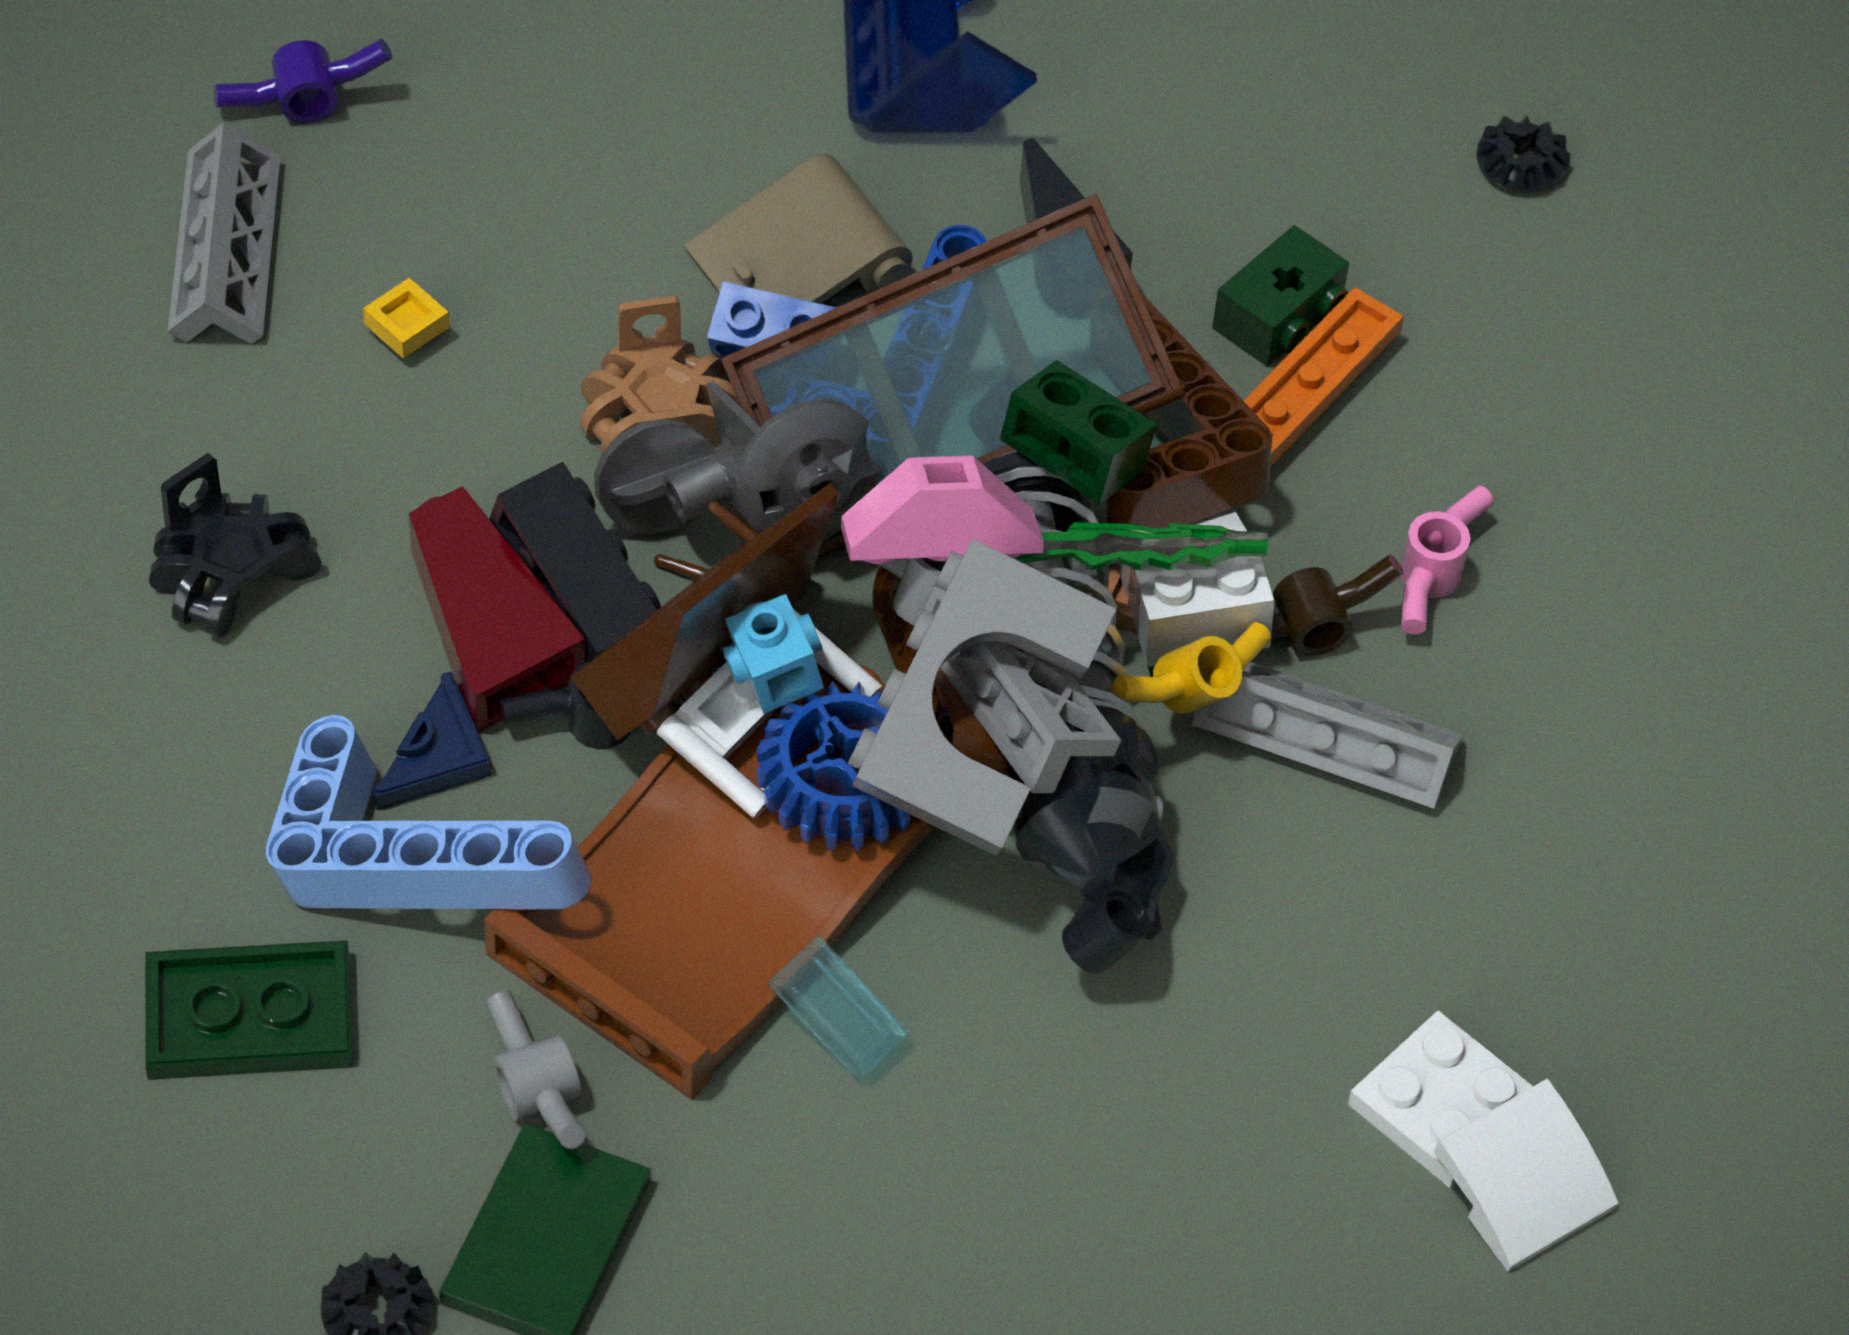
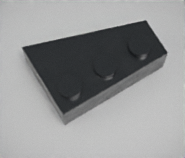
M561 462L499 493L489 519L585 638V660L587 663L595 659L653 614L661 605L652 587L645 581L639 582L627 563L628 553L620 536L612 529L606 530L595 513V501L587 484L580 477L573 478L564 462Z

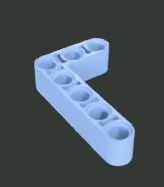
M324 716L312 722L301 735L266 845V857L290 899L298 906L305 908L562 909L578 903L587 894L591 886L592 875L568 828L560 822L363 821L376 778V767L352 722L344 716Z

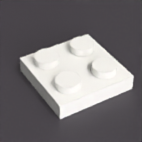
M1438 1010L1351 1090L1348 1105L1451 1188L1456 1182L1433 1152L1438 1141L1533 1086Z

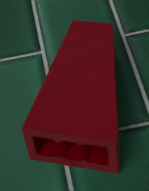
M461 486L443 496L430 498L421 504L419 508L409 512L411 552L455 681L477 732L479 733L503 720L499 700L541 690H561L567 687L572 673L579 666L586 663L585 638L466 489Z

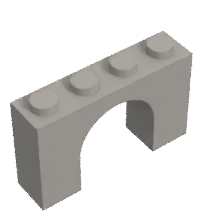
M972 539L964 556L951 551L935 584V587L946 592L935 615L924 609L922 610L906 643V646L917 650V653L906 674L894 668L877 702V705L888 710L878 733L867 728L864 729L848 764L859 769L853 782V787L996 856L1002 849L1031 788L965 756L948 742L941 732L933 712L932 691L936 674L948 659L963 649L983 643H1000L1019 648L1072 675L1082 678L1088 670L1117 609Z

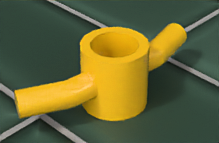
M1254 622L1232 645L1225 639L1217 636L1202 637L1160 657L1154 667L1153 677L1117 676L1113 683V694L1123 701L1162 702L1171 711L1180 714L1194 712L1225 699L1238 690L1242 682L1243 669L1271 641V633L1265 625Z

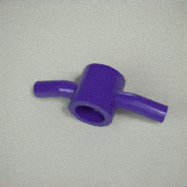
M378 39L345 59L330 62L329 53L319 43L308 40L293 41L275 52L271 60L274 78L257 83L215 84L216 107L262 106L279 101L281 112L286 118L299 123L317 122L327 118L334 112L338 104L336 85L362 77L390 61L393 55L387 43L383 39Z

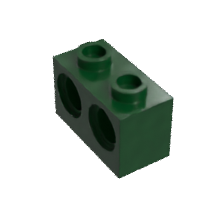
M1056 360L1012 391L1000 440L1100 505L1144 471L1157 424Z

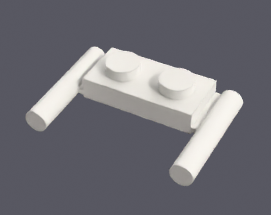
M793 609L797 617L801 616L795 609ZM815 628L822 645V650L814 653L817 664L851 693L858 681L864 688L865 696L873 697L883 689V685ZM726 662L675 714L669 716L662 723L656 734L753 819L759 817L767 808L764 802V793L726 759L776 709L763 714L748 680L737 685Z

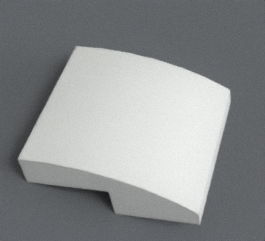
M1548 1078L1438 1141L1433 1151L1473 1205L1468 1219L1507 1272L1615 1210L1619 1204L1591 1144Z

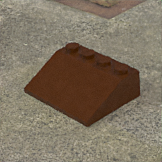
M831 483L723 558L570 677L617 740L638 726L642 728L646 735L654 731L669 716L677 712V709L671 703L672 700L680 696L686 702L712 676L710 672L712 668L716 665L722 667L727 662L722 648L733 643L725 621L726 618L742 612L746 607L754 603L767 602L784 594L787 595L791 605L805 595L838 496V492Z

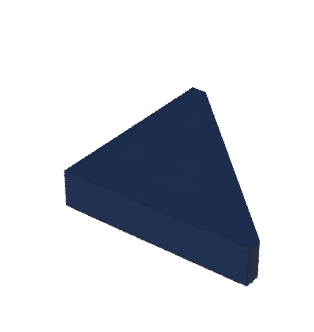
M452 671L441 675L440 685L425 710L421 713L419 712L396 750L397 757L382 782L375 785L373 797L377 810L491 776L490 759Z

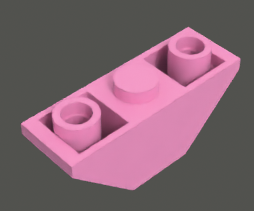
M973 455L908 458L841 516V529L850 561L863 560L873 564H884L894 559L929 558L935 561H947L951 551L964 556L972 539L1011 558L1019 557L1022 554L1043 553L1044 541L1033 509Z

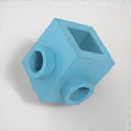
M786 594L767 602L754 603L746 607L742 612L725 619L733 643L722 648L725 659L737 685L748 680L763 714L824 689L814 653L822 650L820 639L808 613L797 617Z

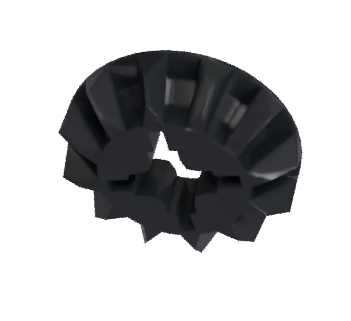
M1528 115L1516 123L1510 118L1503 116L1497 126H1486L1477 146V161L1483 173L1496 184L1518 192H1539L1555 186L1567 173L1571 153L1566 149V136L1553 134L1550 122L1539 126L1531 124ZM1526 146L1534 148V153L1526 152L1513 160L1515 149L1522 150Z
M364 1252L358 1262L347 1267L339 1264L333 1279L327 1286H322L320 1313L323 1327L328 1335H424L433 1316L432 1288L429 1287L424 1279L419 1265L411 1267L401 1262L395 1252L388 1258H372ZM370 1286H376V1290H380L384 1299H391L386 1302L384 1324L378 1323L377 1315H373L369 1306H360L367 1303V1292H369Z

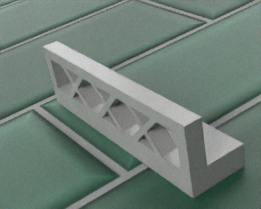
M225 122L192 147L187 154L167 330L168 333L186 343L212 323L250 344L260 339L264 331L281 155ZM240 156L259 167L258 181L252 182L240 162ZM242 198L254 218L253 226H247L235 206L236 199ZM231 244H238L250 264L249 271H242L230 251ZM233 289L245 309V315L225 305L226 290Z
M934 584L924 610L935 615L946 592L935 587ZM983 643L961 650L948 659L941 667L943 673L1022 781L1031 788V793H1054L1070 756H1114L1119 747L1121 739L1070 673L1027 652H1021L1006 644ZM1034 681L1054 690L1055 693L1035 684ZM1065 722H1068L1084 730L1085 732H1071V730L1068 728Z
M1250 662L1243 669L1242 682L1235 693L1225 699L1196 710L1191 724L1431 808H1435L1438 804L1451 762L1459 752L1464 734L1254 662Z

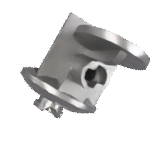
M715 381L706 384L721 439L719 446L713 448L710 441L703 434L687 423L668 419L642 422L622 432L602 452L594 473L595 496L607 516L628 531L650 535L674 531L689 523L699 515L708 512V505L712 501H716L721 505L730 502L748 521L749 525L760 533L831 483L838 492V496L823 540H826L842 530L841 516L877 485L882 470L873 463L867 451L866 433L869 420L848 404L818 398L790 405L764 422L760 427Z

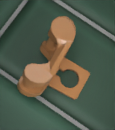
M677 296L625 302L618 306V347L612 348L603 357L601 363L603 370L592 371L582 381L581 392L590 405L581 417L580 428L588 438L599 439L601 442V454L622 432L639 423L660 419L687 423L703 434L713 447L721 444L706 384L715 381L739 406L740 403L732 384L722 379L725 368L721 358L711 353L701 358L695 355L694 345L681 338V306ZM659 314L666 318L665 322L655 329V336L643 337L642 331L633 328L636 320L645 315ZM628 407L633 414L618 422L621 414Z

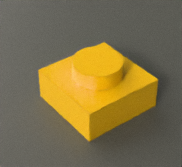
M410 278L363 308L364 325L403 359L450 328L449 312Z

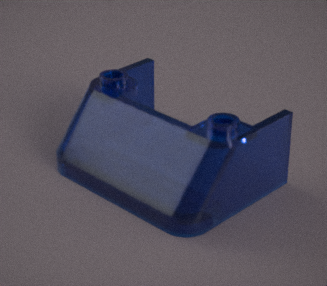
M843 0L848 115L853 122L872 133L971 132L978 127L984 126L993 115L1037 82V73L969 31L959 37L957 10L973 0Z

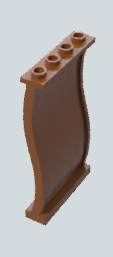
M817 664L824 689L815 692L817 696H826L827 688L832 681L838 687L840 693H851ZM859 665L885 688L886 684L881 681L874 671L866 666ZM802 698L791 703L802 706ZM783 706L777 708L726 759L760 790L761 787L757 784V768L760 767V764L757 762V748L760 745V740L765 739V728L769 719H781L780 710ZM816 743L804 751L793 767L805 763L806 755L818 750L819 744ZM667 744L610 813L579 844L578 849L592 875L591 886L587 894L578 903L562 909H493L484 918L486 955L680 1093L693 1100L709 1083L710 1072L741 1045L786 1000L814 969L886 879L936 827L911 815V822L907 826L906 832L889 826V838H887L884 845L872 835L865 836L864 844L859 852L851 844V839H839V843L832 852L826 845V836L818 835L805 844L800 836V826L784 831L782 824L779 823V812L769 813L768 808L759 817L753 819Z

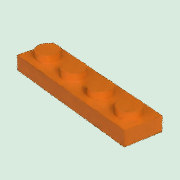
M1354 287L1243 400L1269 427L1272 433L1270 467L1401 332L1404 319L1402 314Z

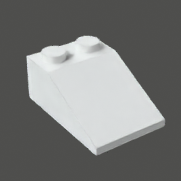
M1234 508L1191 523L1196 525L1223 526L1235 531H1247ZM1110 540L1114 553L1143 550ZM1151 550V551H1155V552H1158V553H1161V554H1165V555L1171 556V555L1175 554L1176 552H1178V551H1180V550ZM1261 557L1229 558L1211 567L1186 564L1173 570L1148 565L1139 571L1118 562L1122 584L1131 609L1146 667L1155 666L1158 659L1166 653L1202 637L1217 636L1225 639L1232 645L1254 622L1265 625L1270 633H1272L1274 597ZM1271 641L1264 648H1269Z

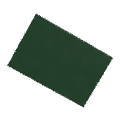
M348 940L145 952V1068L147 1079L353 1067Z
M524 1123L439 1290L440 1303L524 1335H577L651 1182V1168L585 1144L572 1149L565 1148L552 1132Z

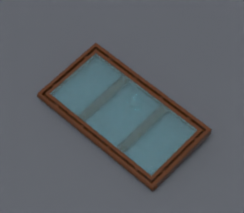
M1097 193L721 358L741 408L760 427L764 422L790 405L818 398L844 402L869 420L866 433L867 451L873 463L882 470L877 485L908 458L973 455L978 461L985 464L989 460L1014 451L1015 449L1000 440L1011 393L1056 360L1142 415L1186 397L1184 394L1185 384L1175 373ZM842 530L822 541L817 557L846 545Z

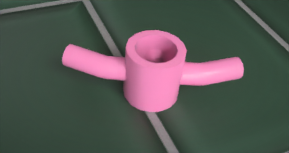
M1476 486L1448 508L1446 512H1427L1418 516L1411 523L1401 565L1404 571V575L1401 577L1405 583L1401 628L1404 632L1408 634L1423 633L1427 625L1428 598L1445 597L1459 587L1471 539L1467 525L1494 503L1492 494L1484 486Z

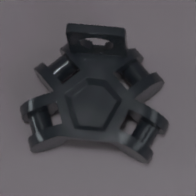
M210 453L205 454L162 483L161 496L165 527L155 536L153 552L158 559L151 564L149 583L156 591L165 594H175L172 606L173 620L186 625L191 623L192 620L206 625L207 633L222 638L229 631L233 623L238 599L243 587L268 570L281 572L292 580H302L311 577L320 569L322 561L316 547L308 542L311 534L305 519L297 513L290 512L269 515L267 495L253 494L251 503L231 502L229 493H221L217 460ZM203 478L200 489L195 494L196 501L189 506L184 502L179 503V497L185 487L192 481ZM208 577L222 583L212 600L202 597Z

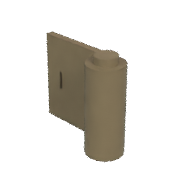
M829 154L816 155L804 161L684 244L686 251L718 292H720L722 282L724 281L819 304L856 279L867 291L871 292L908 276L913 260L912 252L840 163ZM752 278L755 280L753 285L750 281Z

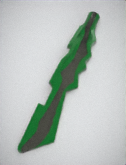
M1074 522L1067 532H1041L1044 541L1043 553L1022 554L1013 559L1021 563L1073 557L1090 570L1118 562L1139 571L1148 565L1167 570H1173L1186 564L1211 567L1229 558L1266 557L1268 553V535L1266 531H1235L1223 526L1168 523L1167 528H1150L1133 524Z

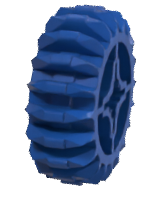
M832 681L827 688L826 696L819 697L815 693L802 698V706L790 702L780 710L781 719H769L765 728V739L760 740V745L757 748V762L760 764V767L757 768V784L761 787V791H764V802L768 812H779V823L782 824L784 831L800 826V836L805 844L818 835L826 836V845L832 852L839 843V839H851V844L859 852L864 844L865 836L872 835L884 845L887 838H889V826L906 832L907 826L911 822V814L853 787L852 785L859 769L848 764L864 729L867 728L878 733L888 710L877 705L884 688L873 697L865 696L864 688L859 681L852 689V693H840V690ZM816 743L819 744L818 750L806 755L805 763L793 767L804 751Z

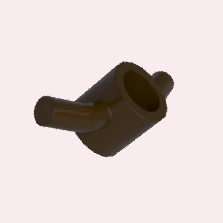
M1389 554L1355 579L1336 587L1331 574L1326 569L1311 567L1293 572L1280 581L1273 591L1274 603L1279 613L1273 615L1271 643L1289 636L1295 650L1300 654L1308 656L1320 655L1335 649L1345 642L1353 631V623L1347 609L1363 603L1404 575L1401 565L1394 556Z

